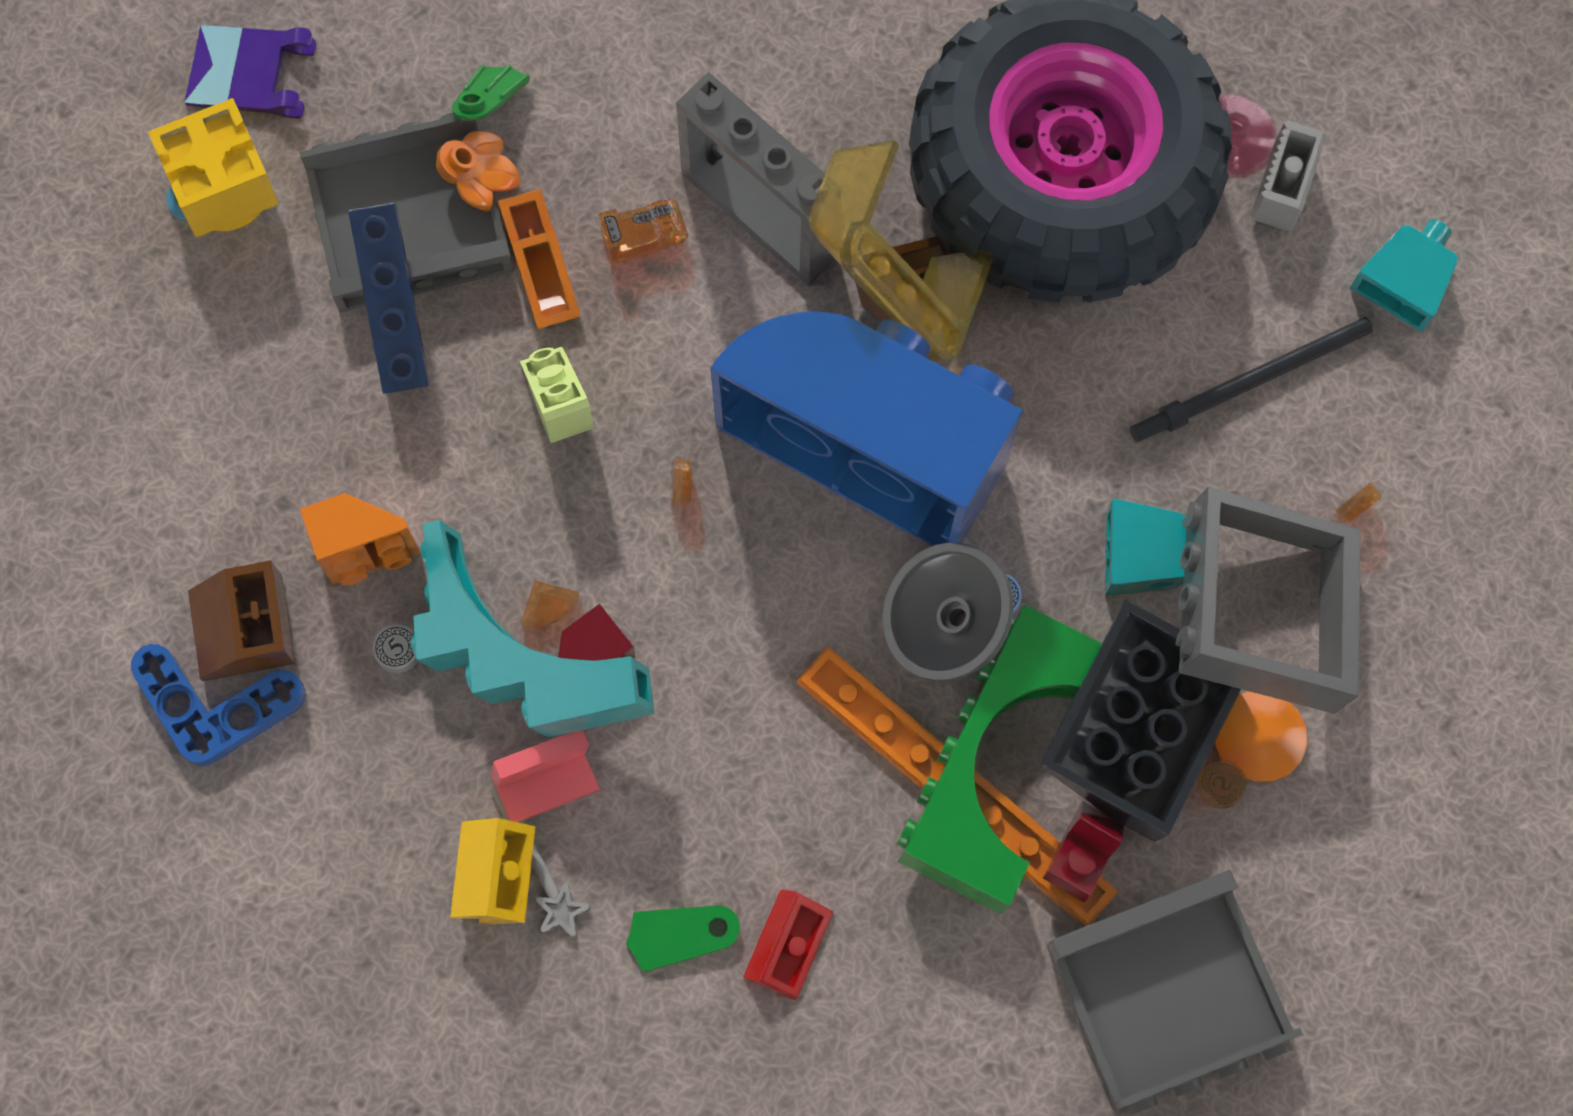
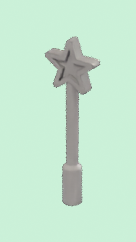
M493 785L490 790L505 820H509ZM534 843L531 864L548 898H536V902L548 913L540 930L546 933L560 925L573 938L577 936L574 918L590 910V906L588 903L573 902L571 900L570 886L567 883H564L560 891H558Z

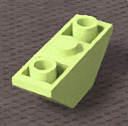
M563 347L539 349L533 352L528 359L520 361L551 443L594 428L588 399Z

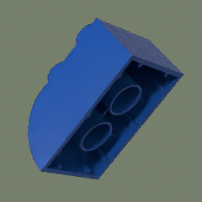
M811 311L782 315L762 322L741 334L725 348L710 367L716 428L931 546L942 543L957 545L964 541L1006 468L1023 410L1010 403L1014 396V390L1000 376L983 367L971 364L965 365L960 375L949 371L926 358L931 348L920 334L902 323L889 319L882 320L875 331L853 318L829 312Z

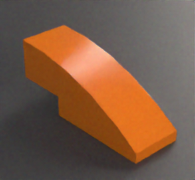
M541 189L499 200L500 213L537 329L581 317Z

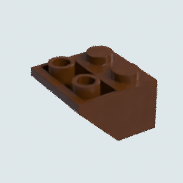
M271 560L223 569L188 590L199 674L202 682L295 664L283 578Z

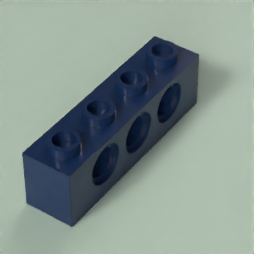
M397 203L348 210L382 392L386 394L427 387L430 384Z

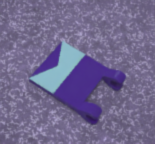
M201 25L184 103L186 106L209 108L233 98L239 111L272 113L282 117L299 119L302 117L305 107L304 103L299 101V94L293 90L275 92L283 51L296 55L313 56L317 46L316 40L311 39V31L303 27L280 31Z

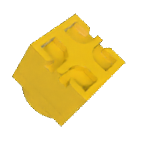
M233 98L148 131L179 206L196 238L212 231L239 229L252 222L262 211L279 205L267 173Z

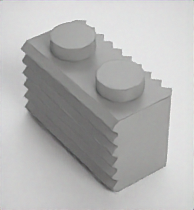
M1292 121L1283 123L1270 153L1271 156L1250 214L1253 220L1285 231L1293 230L1303 210L1327 136L1323 131Z

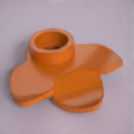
M486 131L470 132L462 141L451 140L446 142L437 153L436 167L440 176L445 181L456 184L460 197L470 206L486 212L491 210L493 204L492 192L509 191L521 184V178L515 165L507 157L500 155L503 148V140L496 134Z

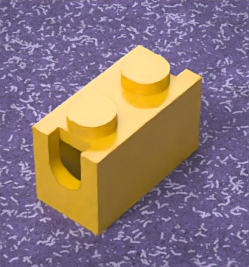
M501 818L462 821L450 918L479 919V923L488 925L525 923L535 826Z

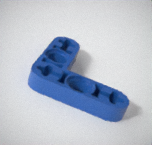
M148 644L135 652L131 660V670L134 678L177 749L186 760L197 766H208L217 762L295 713L302 707L306 699V689L302 681L293 672L277 670L269 673L208 711L176 658L165 647L158 644ZM153 656L158 661L166 660L160 665V669L171 683L163 687L150 672L143 673L149 668L147 660ZM178 677L179 680L177 682H173L174 679ZM283 682L287 687L294 684L295 687L289 691L292 699L286 703L279 698L271 701L266 706L272 713L265 717L263 708L253 698L260 694L261 698L266 702L277 694L275 686L278 683ZM160 689L155 695L154 690ZM177 693L188 695L190 698L189 710L180 717L168 716L166 712L168 699ZM241 706L253 708L255 720L248 729L235 730L231 727L230 717L234 710ZM199 715L202 716V720L195 721ZM194 723L197 730L204 737L212 735L213 738L207 742L208 752L201 754L197 749L190 751V748L195 745V740L185 726ZM183 728L178 734L177 729Z

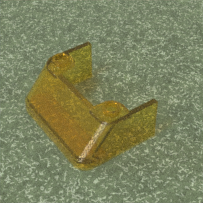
M895 140L835 150L811 210L809 223L813 234L891 320L910 327L928 342L931 350L927 357L930 360L954 359L958 356L963 346L994 257L990 251L979 250L976 256L968 253H958L931 257L926 274L922 280L870 224L899 145Z

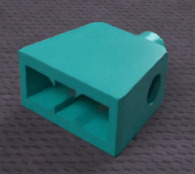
M1436 219L1429 220L1421 232L1410 225H1403L1362 267L1351 284L1350 289L1418 331L1423 332L1439 308L1458 261L1457 254L1444 247L1452 235L1451 229L1445 223Z
M1112 499L1106 511L1105 595L1113 596L1179 588L1184 580V570L1180 567V558L1186 545V528H1183L1182 525L1186 515L1121 499Z

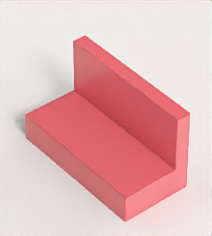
M583 730L560 735L493 761L489 775L509 821L523 822L600 790L585 756L589 742Z

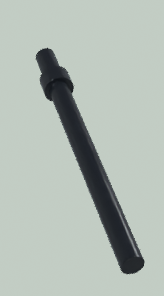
M1363 317L1181 403L1178 400L1172 401L1160 407L1159 413L1130 426L1131 436L1138 443L1166 429L1169 432L1175 431L1187 425L1189 418L1373 332L1372 323L1367 317Z

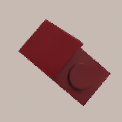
M1082 801L1043 879L1085 903L1091 896L1109 858L1121 845L1124 825Z

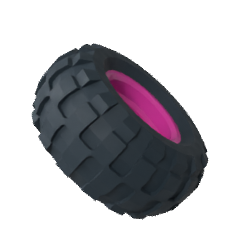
M1137 0L1005 1L992 7L985 21L978 18L974 23L970 21L943 46L942 55L938 62L927 69L916 95L909 137L911 154L910 176L917 202L923 208L926 207L931 218L930 228L951 254L955 252L958 257L963 254L972 262V272L998 288H1003L1006 283L1030 292L1028 299L1057 304L1060 303L1061 297L1082 296L1083 302L1087 301V303L1122 296L1124 289L1128 286H1136L1139 283L1142 286L1151 284L1175 268L1179 258L1188 249L1197 245L1215 214L1229 177L1227 167L1233 148L1231 120L1227 110H1222L1221 102H1219L1222 90L1202 54L1193 55L1187 48L1189 41L1183 31L1164 15L1159 16L1155 20L1138 11ZM1050 106L1057 107L1056 109L1050 112L1042 109ZM1015 141L1023 146L1024 149L1017 147ZM1118 153L1121 154V158L1117 161L1108 158ZM1047 176L1051 179L1050 183L1046 182Z

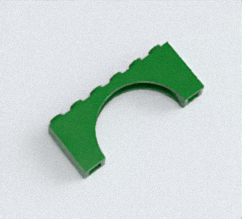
M1025 604L1023 605L1016 618L1013 617L1010 631L997 657H994L978 673L976 680L984 684L977 698L968 695L956 720L964 723L957 739L950 735L948 736L937 758L938 762L944 764L937 780L931 777L927 779L917 799V803L924 806L917 822L908 819L897 840L896 845L904 848L897 861L898 863L999 914H1002L1011 905L1030 862L1010 850L993 832L983 815L974 783V765L978 745L987 726L1002 713L1016 705L1041 698H1066L1073 700L1102 644L1101 642Z

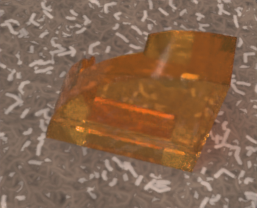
M534 580L521 621L522 627L541 629L559 621L573 611L580 598L579 592Z

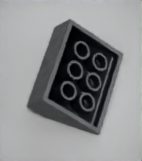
M1124 600L1039 767L1113 820L1155 842L1169 836L1241 689L1179 673L1180 646H1176V639L1180 629L1130 601Z

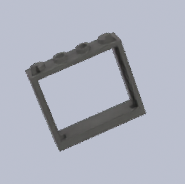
M708 72L676 102L681 173L806 285L810 286L839 257L844 189ZM711 154L719 159L713 166L706 162V159ZM821 184L832 192L824 201L821 200L822 196L816 191Z
M1208 487L1194 502H1189L1187 517L1182 521L1183 528H1186V545L1180 558V567L1184 570V585L1178 598V609L1182 611L1181 629L1176 639V646H1180L1179 673L1333 714L1359 696L1361 530L1212 487ZM1220 525L1321 553L1318 672L1214 644Z

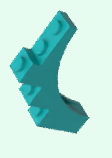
M441 520L423 524L424 541L421 543V556L426 565L428 581L424 588V597L430 612L413 616L414 633L411 635V646L417 661L438 672L467 665L465 671L466 681L472 694L491 704L526 697L522 700V714L525 722L528 724V728L548 738L655 714L650 669L631 656L600 661L562 659L523 646L497 623L480 598L466 564L461 533Z

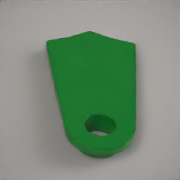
M482 64L452 104V114L458 119L467 121L486 118L530 82L529 74L518 72L510 64L506 67H485Z
M721 905L637 911L633 913L631 930L626 945L636 957L641 970L647 972L730 947L739 936L740 922L737 915L730 908ZM717 919L724 920L728 926L727 932L721 937H715L710 933V925Z

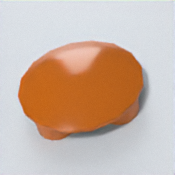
M1250 691L1238 695L1215 741L1220 763L1233 765L1240 771L1243 778L1253 782H1273L1287 777L1302 761L1308 744L1306 725L1297 708L1290 702ZM1231 769V771H1236V775L1238 774L1237 770Z

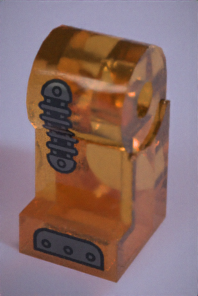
M672 199L659 200L646 207L617 213L616 209L598 213L600 231L611 266L682 244L689 236L679 204Z

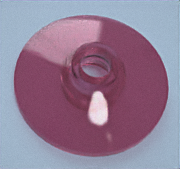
M1235 94L1220 95L1219 102H1221L1222 110H1227L1231 123L1242 127L1241 132L1231 130L1233 148L1228 160V174L1238 175L1254 171L1268 160L1276 141V130L1273 120L1259 103L1248 97Z

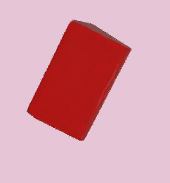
M781 889L743 977L790 999L797 1000L834 911L798 892Z

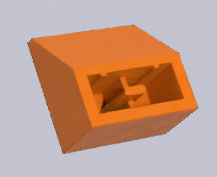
M347 493L300 508L316 559L333 585L341 583L343 586L357 584L368 577V572L385 567L387 570L402 568L411 563L412 556L421 554L418 544L404 518Z

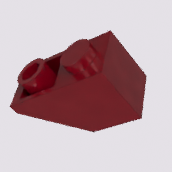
M600 603L561 633L558 658L588 661L630 656L636 658L634 646Z

